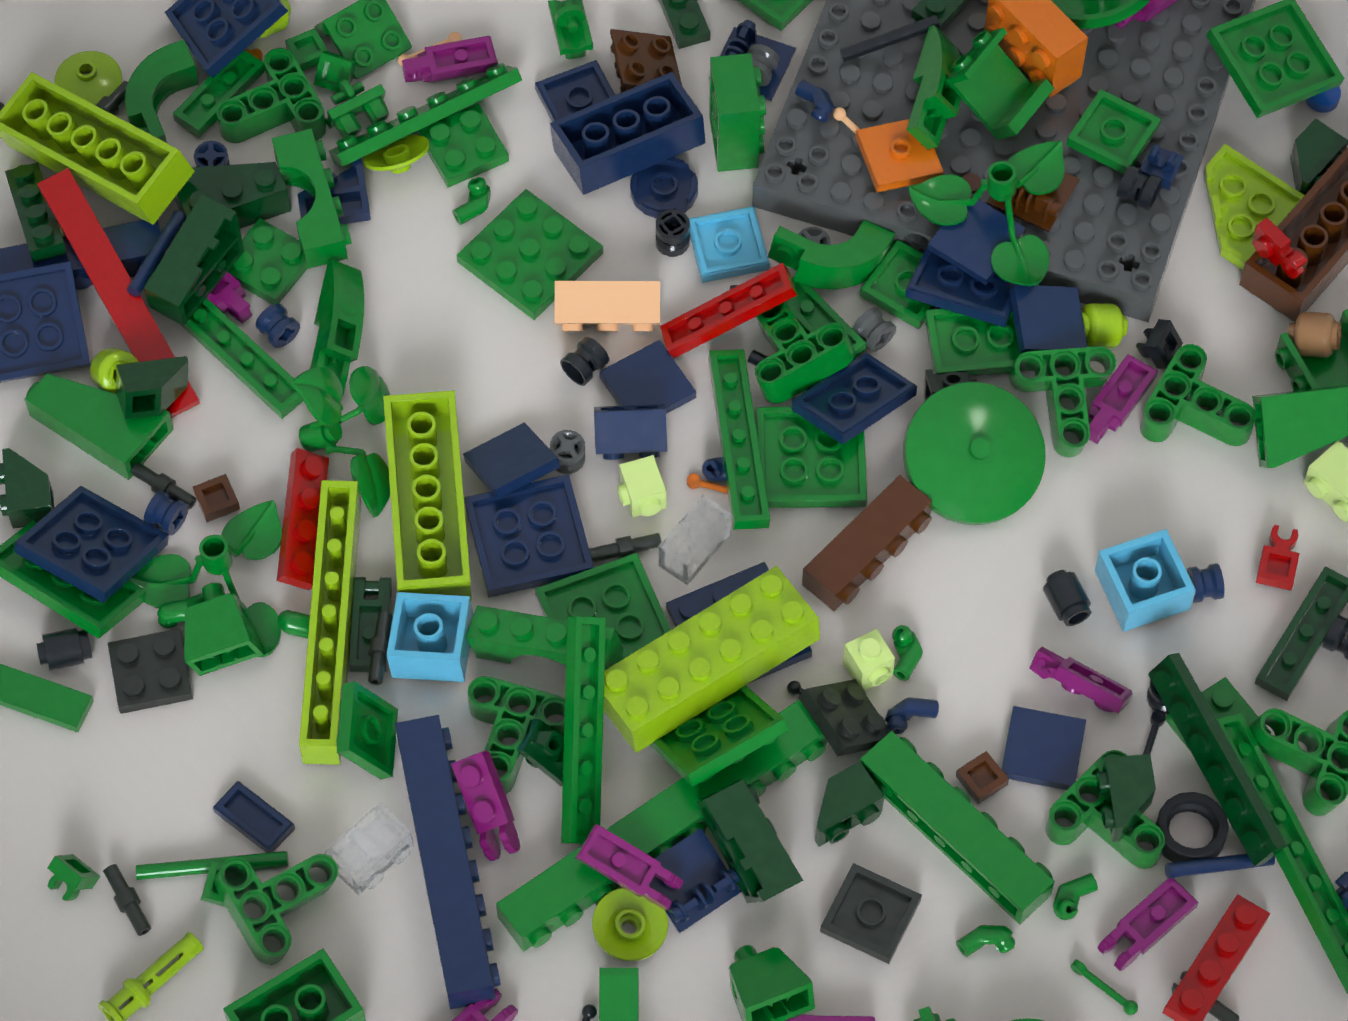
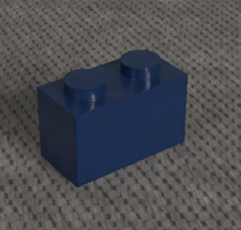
M665 404L594 407L596 455L603 454V459L617 460L623 459L624 453H639V458L651 455L657 458L660 457V452H667Z

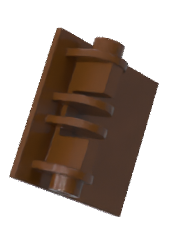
M617 29L610 30L612 39L610 49L615 56L614 66L616 75L621 79V93L670 72H673L682 85L670 36Z
M1065 172L1062 184L1055 191L1043 195L1031 194L1023 186L1016 188L1011 200L1013 216L1049 232L1080 179ZM990 196L986 204L1006 213L1005 203L996 201Z

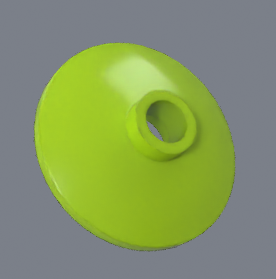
M83 51L68 57L61 63L56 71L54 82L63 89L96 105L104 96L109 97L122 83V73L118 63L109 55L98 51Z
M408 135L364 156L363 163L370 170L391 171L394 174L403 173L411 168L412 163L428 152L430 144L424 136Z
M619 888L609 892L597 904L592 917V930L598 945L608 955L622 961H640L655 954L663 945L668 932V917L665 909L656 906L643 896L638 897L625 888ZM624 924H631L635 927L636 931L632 934H627L622 930V926Z

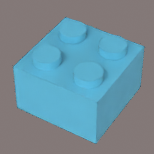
M1167 529L1101 550L1098 553L1095 573L1123 632L1191 609L1196 589Z
M397 592L386 655L392 678L465 682L470 644L466 635L474 615L470 596Z

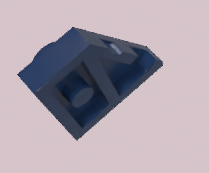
M361 158L352 162V167L336 176L334 172L332 173L335 188L330 189L332 197L339 196L343 216L338 217L340 225L371 220ZM305 190L297 194L301 218L311 210L315 201L313 196Z

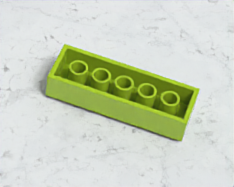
M33 72L29 74L0 111V137L7 146L57 173L69 168L77 184L152 225L155 224L195 172L179 149Z
M455 390L383 396L398 592L470 596L472 601Z
M776 565L604 671L603 711L634 752L637 753L655 740L662 738L678 726L820 640L819 617Z

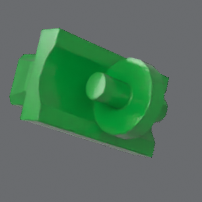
M582 0L548 1V8L560 55H565L568 60L584 57L586 55L585 51L593 50V41Z
M346 79L338 81L337 85L340 92L332 95L331 100L334 105L345 102L328 110V118L325 121L329 129L335 127L344 138L349 135H356L361 131L362 128L355 116L362 112H365L371 124L386 120L389 112L383 100L386 94L383 86L379 84L356 96L365 91L361 82L351 86Z

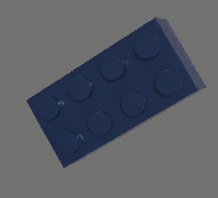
M673 72L550 123L554 152L583 195L705 144L703 115Z

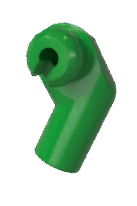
M476 177L471 179L468 183V189L470 190L468 202L452 210L454 218L459 225L470 221L487 210L491 190L486 185L484 178Z
M199 593L188 599L166 602L161 605L157 611L159 625L170 629L175 627L178 622L184 621L185 611L188 607L204 602L203 594Z
M285 610L279 614L278 624L285 633L308 638L310 615L291 610Z
M900 625L892 632L893 643L900 657L894 667L893 674L898 679L907 681L919 663L923 650L915 633L908 626Z
M1089 873L1063 883L1058 887L1053 902V910L1059 919L1068 920L1074 918L1078 913L1077 907L1080 897L1098 891L1094 876Z
M980 925L957 940L956 945L962 955L968 957L984 945H995L998 952L1006 953L1015 947L1016 941L1011 936L1013 932L1006 926Z

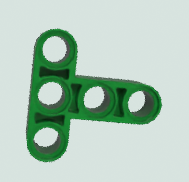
M285 48L272 49L265 55L264 65L267 83L225 100L217 108L221 136L229 143L243 142L289 121L295 132L312 128L315 141L321 139L326 133L323 105L294 55Z
M785 302L756 316L764 337L775 351L774 354L757 364L754 373L764 399L770 403H782L847 367L854 359L855 352L846 327L840 323H828L807 334Z
M1186 344L1177 350L1148 399L1143 411L1140 431L1148 441L1162 442L1171 435L1176 424L1180 421L1228 445L1241 446L1250 439L1256 413L1248 403L1202 382L1207 355L1198 345ZM1184 365H1192L1195 368L1190 369L1185 367ZM1168 391H1174L1180 395H1172ZM1200 406L1208 407V408H1210L1211 410H1210V411L1203 410V409L1200 408ZM1151 418H1160L1164 422H1156ZM1231 422H1240L1244 426H1237Z
M1096 346L1028 351L1022 353L1016 359L1009 372L1010 383L1020 392L1046 391L1052 444L1054 450L1059 455L1068 458L1077 456L1087 444L1090 438V425L1085 388L1099 387L1106 383L1116 367V358L1111 350ZM1098 361L1104 366L1105 372H1095L1090 367L1089 362ZM1058 363L1066 365L1070 370V375L1059 374L1054 365ZM1028 366L1032 368L1036 376L1033 378L1023 376L1019 367ZM1059 398H1069L1074 403L1075 409L1070 410L1062 407ZM1070 431L1078 436L1079 443H1069L1064 438L1063 432Z
M481 676L471 681L468 686L469 709L475 719L493 724L485 750L490 752L496 770L506 772L504 776L499 778L506 795L515 784L524 758L517 751V748L528 735L530 723L533 719H541L564 738V719L559 722H551L547 718L555 714L564 717L565 698L493 677ZM483 695L493 697L491 701L486 703L477 701V698ZM517 705L528 707L526 711L521 713L512 710ZM507 737L517 739V742L511 745L500 743L502 739Z
M1277 708L1268 709L1249 726L1264 754L1309 775L1302 795L1303 805L1308 812L1316 816H1325L1346 799L1348 795V734L1344 731L1343 726L1348 728V710L1327 727L1326 731ZM1265 725L1272 728L1274 735L1267 732ZM1298 741H1300V742H1302L1303 744H1305V746L1307 747L1308 752H1306V751H1304L1303 749H1301V747L1299 746ZM1332 758L1338 760V762L1341 765V768H1338L1333 763ZM1320 789L1324 790L1329 795L1330 800H1327L1322 796Z
M1107 751L1052 805L1045 829L1047 837L1057 845H1068L1074 842L1089 827L1134 866L1142 869L1152 868L1160 860L1165 837L1162 830L1149 818L1142 814L1120 842H1112L1110 829H1104L1102 807L1106 806L1105 794L1098 793L1097 772L1102 771L1106 757L1127 756L1122 751ZM1085 793L1092 794L1097 800L1088 802L1083 800L1080 795ZM1065 818L1073 825L1062 827L1055 820ZM1148 842L1152 844L1154 849L1150 851L1143 850L1137 843Z
M317 854L261 883L247 860L241 857H232L222 863L215 877V887L258 961L272 965L283 959L292 941L290 931L281 917L325 894L338 876V866L332 857L326 854ZM314 867L323 869L327 874V881L317 882L313 880L310 875V869ZM231 870L240 873L243 878V884L238 886L229 884L225 879V872ZM281 885L291 887L294 891L295 899L290 901L282 899L277 893V887ZM248 903L258 905L262 911V917L257 919L248 917L244 912V905ZM266 936L277 938L280 941L281 950L277 952L267 950L264 947L263 938Z

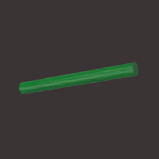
M280 851L136 865L137 880L208 874L211 861L222 864L232 857H241L247 860L253 869L288 866V852Z

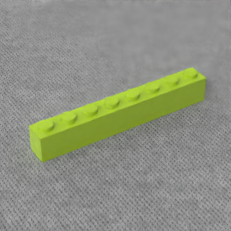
M321 481L299 748L303 764L340 765L341 755L337 753L336 740L339 732L342 686L347 683L353 586L356 574L361 511L358 481Z

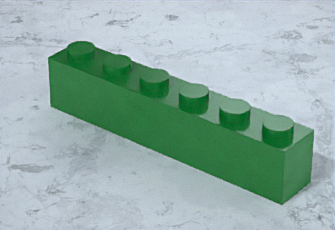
M890 731L860 758V762L884 795V798L1019 925L1051 896L1055 882L1051 872L1040 862L1034 863L1025 854L1023 846L1015 838H1007L998 829L997 823L988 813H980L971 804L970 798L961 788H953L944 779L943 773L934 763H926L917 754L916 748L905 737L899 738L893 731Z

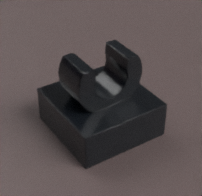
M1158 319L1154 328L1144 330L1143 333L1147 338L1146 343H1137L1136 347L1141 356L1145 358L1151 357L1157 369H1167L1183 342L1171 320Z

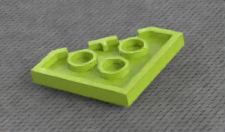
M1226 144L1207 163L1204 169V178L1220 256L1243 270L1245 262L1256 251L1252 244L1256 225L1265 218H1268L1274 225L1278 226L1305 195Z

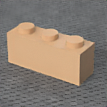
M555 281L554 323L555 325H562L563 332H582L583 325L597 326L598 332H618V326H632V332H653V326H660V281Z

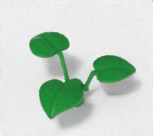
M1062 141L1037 144L1015 153L1007 162L998 161L993 163L988 169V179L981 180V186L972 198V190L969 183L960 176L948 174L939 175L923 183L909 186L911 200L919 213L930 222L942 226H951L962 223L967 218V206H974L985 190H988L989 195L993 199L1005 203L1008 231L1011 242L1000 243L994 248L991 255V265L994 272L1001 279L1010 283L1029 287L1037 285L1045 278L1048 272L1049 251L1046 244L1035 235H1026L1017 240L1011 200L1016 188L1022 186L1031 194L1043 195L1055 191L1062 184L1065 174Z
M368 366L356 368L350 375L349 388L353 400L359 406L341 416L343 405L340 401L343 397V388L335 373L326 367H316L304 371L290 385L300 394L317 421L303 425L300 428V443L306 451L310 452L325 448L327 454L335 452L356 455L350 461L351 475L353 481H358V492L372 517L375 518L381 514L390 498L388 466L376 453L366 455L363 449L336 446V444L342 438L340 424L362 412L371 425L381 424L385 421L383 396L390 395L388 387L373 368Z
M274 500L260 503L236 515L225 525L221 536L209 535L205 537L199 545L200 555L195 557L196 564L193 572L188 561L176 554L160 555L150 560L130 579L131 582L146 590L144 603L160 608L166 602L188 599L190 597L188 584H193L197 581L202 566L210 574L222 575L229 592L234 593L239 598L229 573L233 563L232 556L238 557L242 553L249 560H261L271 556L281 545L282 527ZM257 602L247 609L263 648L264 655L258 657H265L272 654L277 648L281 639V626L278 624V614L266 603Z

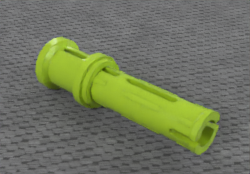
M187 932L179 942L160 956L136 979L132 977L130 979L127 978L123 982L122 989L108 1001L102 1000L98 1004L99 1009L108 1021H126L141 1007L147 1008L152 1001L151 996L196 955L204 951L203 945L192 933ZM177 955H179V958L172 965H170L164 972L157 976V973L162 968H164L170 961H172ZM149 982V985L144 988L143 985ZM129 999L130 1001L119 1010V1006Z

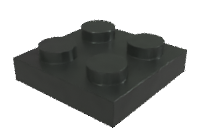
M180 628L107 643L120 714L193 699L188 667L184 659V645Z
M856 679L806 688L798 697L837 756L870 750L890 732L884 718L877 712L866 696L865 690L858 684Z
M853 863L820 927V932L889 964L921 902L922 894Z

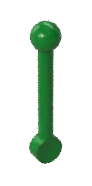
M1077 959L1073 961L1070 967L1076 974L1083 975L1123 1006L1126 1014L1134 1015L1137 1013L1138 1004L1135 1001L1125 999L1087 970V967Z

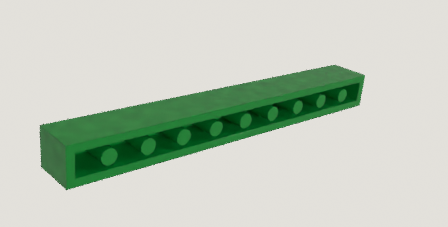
M797 700L778 713L784 718L789 731L779 736L775 742L758 748L746 755L741 762L729 765L704 783H699L692 787L684 778H681L606 830L652 858H656L701 828L704 833L706 832L708 825L696 801L742 779L746 785L751 784L758 797H761L766 791L767 786L776 780L782 782L788 779L796 771V767L804 761L808 760L811 762L820 757L826 750L827 740L801 701ZM581 846L496 903L498 919L523 952L532 946L538 948L545 944L552 937V932L563 925L566 927L573 925L583 916V911L594 904L597 905L605 895L620 887L619 884L575 858Z

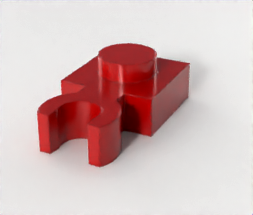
M1268 218L1258 223L1252 240L1257 253L1261 257L1267 258L1275 266L1281 264L1283 270L1290 278L1295 279L1305 271L1301 266L1307 263L1306 257L1301 252L1290 247L1291 240Z
M1274 525L1269 536L1271 546L1264 545L1255 583L1291 591L1300 554L1291 551L1297 543L1298 530L1293 529L1290 539L1284 540L1278 536L1279 525Z

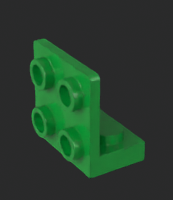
M359 0L314 26L321 38L329 34L341 56L357 61L353 74L354 79L365 76L412 48L409 39L386 0Z

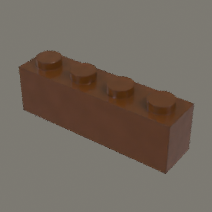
M899 475L803 568L802 586L833 611L842 603L845 605L849 604L857 596L860 590L859 587L867 579L872 581L880 574L884 567L883 563L891 555L897 557L905 549L908 539L915 532L920 534L927 528L932 520L930 516L932 500Z

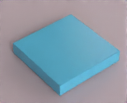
M754 206L689 218V236L702 283L769 270L770 263Z

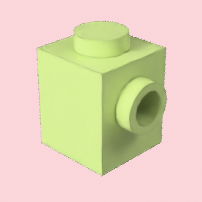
M654 455L619 464L621 485L617 486V492L622 506L628 505L632 518L640 515L652 516L660 512L661 509L667 508V491Z
M878 629L845 644L843 664L851 678L856 679L864 690L873 686H879L893 677L895 657Z

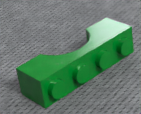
M312 128L272 138L275 159L285 184L304 189L315 199L311 210L296 222L299 242L307 269L326 265L329 259L336 261L348 259L346 245L352 244L347 224L340 225L338 217L343 216L339 196L332 197L330 189L335 188L331 169H324L322 161L327 160L322 140L315 141Z
M477 605L466 635L476 658L510 664L512 659L517 656L535 655L552 659L566 666L567 620ZM606 627L604 671L618 663L624 651L615 628Z

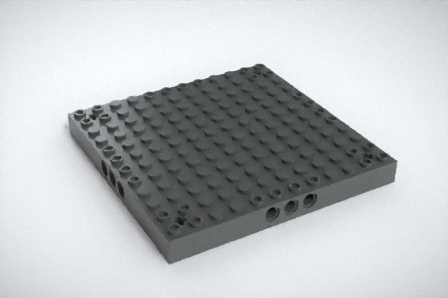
M826 0L753 183L752 206L851 236L855 235L865 219L895 233L891 247L899 240L922 254L924 253L929 241H931L942 225L930 222L919 213L911 200L909 186L877 193L856 141L855 133L842 121H837L833 117V113L830 114L829 120L825 123L813 118L811 112L816 105L795 95L796 88L802 79L824 89L829 93L835 108H844L846 116L860 129L910 119L920 87L913 80L927 32L847 62H843L840 49L916 22V20L911 18L912 9L921 0ZM971 0L942 31L956 45L960 56L971 50L973 39L984 31L988 0ZM1177 0L1146 23L1143 20L1139 22L1134 19L1121 29L1115 24L1100 28L1080 29L1088 37L1082 77L1050 98L1048 96L1015 136L996 140L961 99L957 116L946 120L939 146L934 148L943 168V175L951 174L963 177L966 174L972 173L981 180L988 179V169L993 163L998 161L1007 162L1017 151L1037 144L1062 141L1065 172L1080 179L1049 232L1013 216L1015 222L1026 228L1023 236L1035 235L1048 248L1049 269L1045 278L1037 285L1077 287L1080 303L1116 304L1121 309L1123 315L1149 323L1230 79L1229 72L1207 39L1206 34L1210 28L1251 13L1256 0ZM1017 67L1028 81L1032 83L1029 76L1020 67ZM1100 89L1161 119L1159 129L1135 163V167H1141L1152 144L1159 145L1161 148L1184 156L1183 164L1171 189L1167 190L1161 187L1150 210L1139 207L1137 201L1132 199L1125 201L1116 196L1124 174L1066 146L1068 136ZM985 190L979 199L984 203H987L990 197L988 190ZM992 207V208H994L995 210L999 211L1000 213H1002V214H1004V215L1006 216V213H1005V212H1003V211H1001V210H999V209H997V208H995V207Z

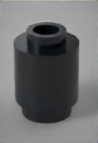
M1059 570L1047 577V583L1043 586V591L1058 620L1064 621L1066 626H1074L1085 621L1092 613L1089 608L1091 602L1076 574Z
M77 628L43 634V642L36 643L40 665L48 664L49 671L84 664L85 659L92 658L89 637L85 630L78 631Z

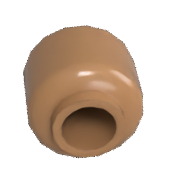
M1301 312L1296 319V323L1289 324L1288 335L1301 357L1327 358L1332 355L1334 350H1339L1341 323L1336 322L1331 313Z

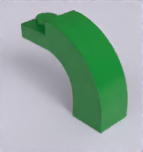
M184 39L166 45L148 55L136 67L126 87L125 106L129 123L166 143V136L157 116L161 104L170 95L199 85L196 67Z
M864 219L851 239L840 244L826 245L811 241L779 226L774 234L768 258L780 264L784 263L785 266L796 270L793 281L818 289H844L859 285L868 280L890 251L895 233Z

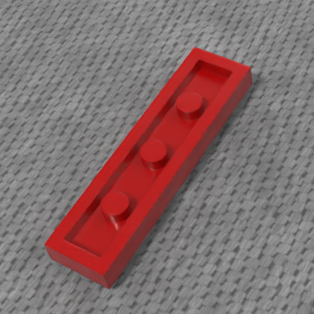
M781 263L661 325L660 329L668 353L674 359L797 296L787 267L784 263Z
M296 448L290 457L276 581L311 590L313 586L321 481L327 480L329 458L300 448Z
M1237 894L1165 1005L1162 1013L1175 1021H1204L1266 924L1271 913Z

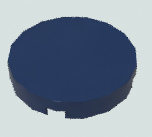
M672 157L634 173L630 179L631 198L640 211L654 218H657L663 211L669 209H676L685 213L693 206L698 196V178L695 172L693 173L689 169L687 163Z

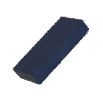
M239 781L213 806L214 813L266 853L274 852L295 829L293 822Z

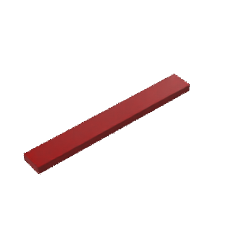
M69 168L37 183L41 194L131 354L137 358L138 362L175 358L141 296L135 297L127 292V287L132 280ZM189 381L187 389L166 409L170 413L171 418L200 404Z

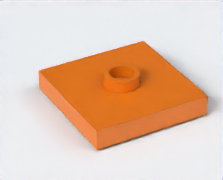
M909 119L856 130L855 138L877 193L920 184L944 173L935 149L927 150L906 130Z

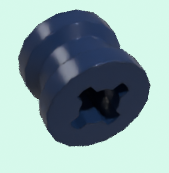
M218 141L203 142L195 149L194 160L196 167L214 166L215 162V166L230 165L227 149Z
M280 303L266 308L259 315L255 323L260 333L268 335L269 343L275 348H281L290 343L300 330L299 322L293 317L289 318L287 316V309Z
M159 491L150 500L144 514V521L153 526L158 524L162 527L163 532L174 535L186 519L189 509L188 504L181 500L173 501L168 493Z
M1218 563L1209 564L1206 569H1199L1196 566L1187 568V573L1196 589L1193 603L1202 602L1206 597H1212L1214 600L1224 598V579Z

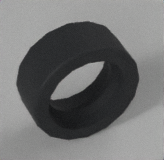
M1197 792L1179 793L1168 799L1160 809L1156 825L1162 830L1165 837L1162 854L1171 862L1217 857L1223 850L1229 828L1227 816L1219 803L1209 796ZM1181 812H1193L1202 815L1208 819L1213 827L1212 840L1208 845L1201 848L1182 846L1170 835L1169 825L1171 819Z

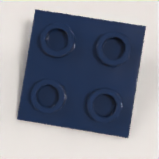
M744 20L743 23L738 24L737 28H733L720 56L746 54L749 47L754 44H762L773 49L778 54L780 62L777 68L771 71L772 79L767 86L759 87L760 95H764L766 100L772 101L796 48L757 35L756 24L750 20Z
M701 828L654 858L661 862L660 866L684 881L680 890L670 888L655 876L649 884L652 889L666 895L671 900L670 908L665 911L679 933L741 893L736 884L740 881L738 875L732 868L727 870Z

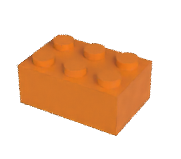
M988 0L984 30L991 32L1004 28L1007 31V34L998 45L1016 67H1020L1029 76L1031 82L1046 78L1051 83L1054 90L1050 93V98L1082 77L1088 37L1051 0Z

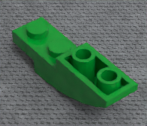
M935 25L929 26L913 80L920 87L906 129L927 150L939 146L946 120L957 116L961 103L960 96L946 81L947 77L954 70L952 65L960 57V53L956 45Z
M329 259L314 325L319 326L310 369L326 367L333 371L342 385L344 395L350 363L357 360L364 317V286L361 270Z

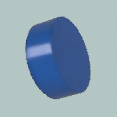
M1335 87L1306 99L1307 105L1314 111L1321 113L1334 110L1338 106L1341 97L1340 87Z

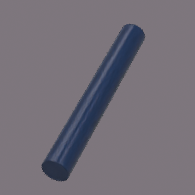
M175 210L127 287V292L130 295L138 297L142 292L147 280L153 274L184 223L186 215L183 212Z
M1245 853L1166 863L1165 874L1167 878H1176L1255 867L1248 854ZM1275 856L1272 857L1265 864L1258 865L1255 867L1274 865Z

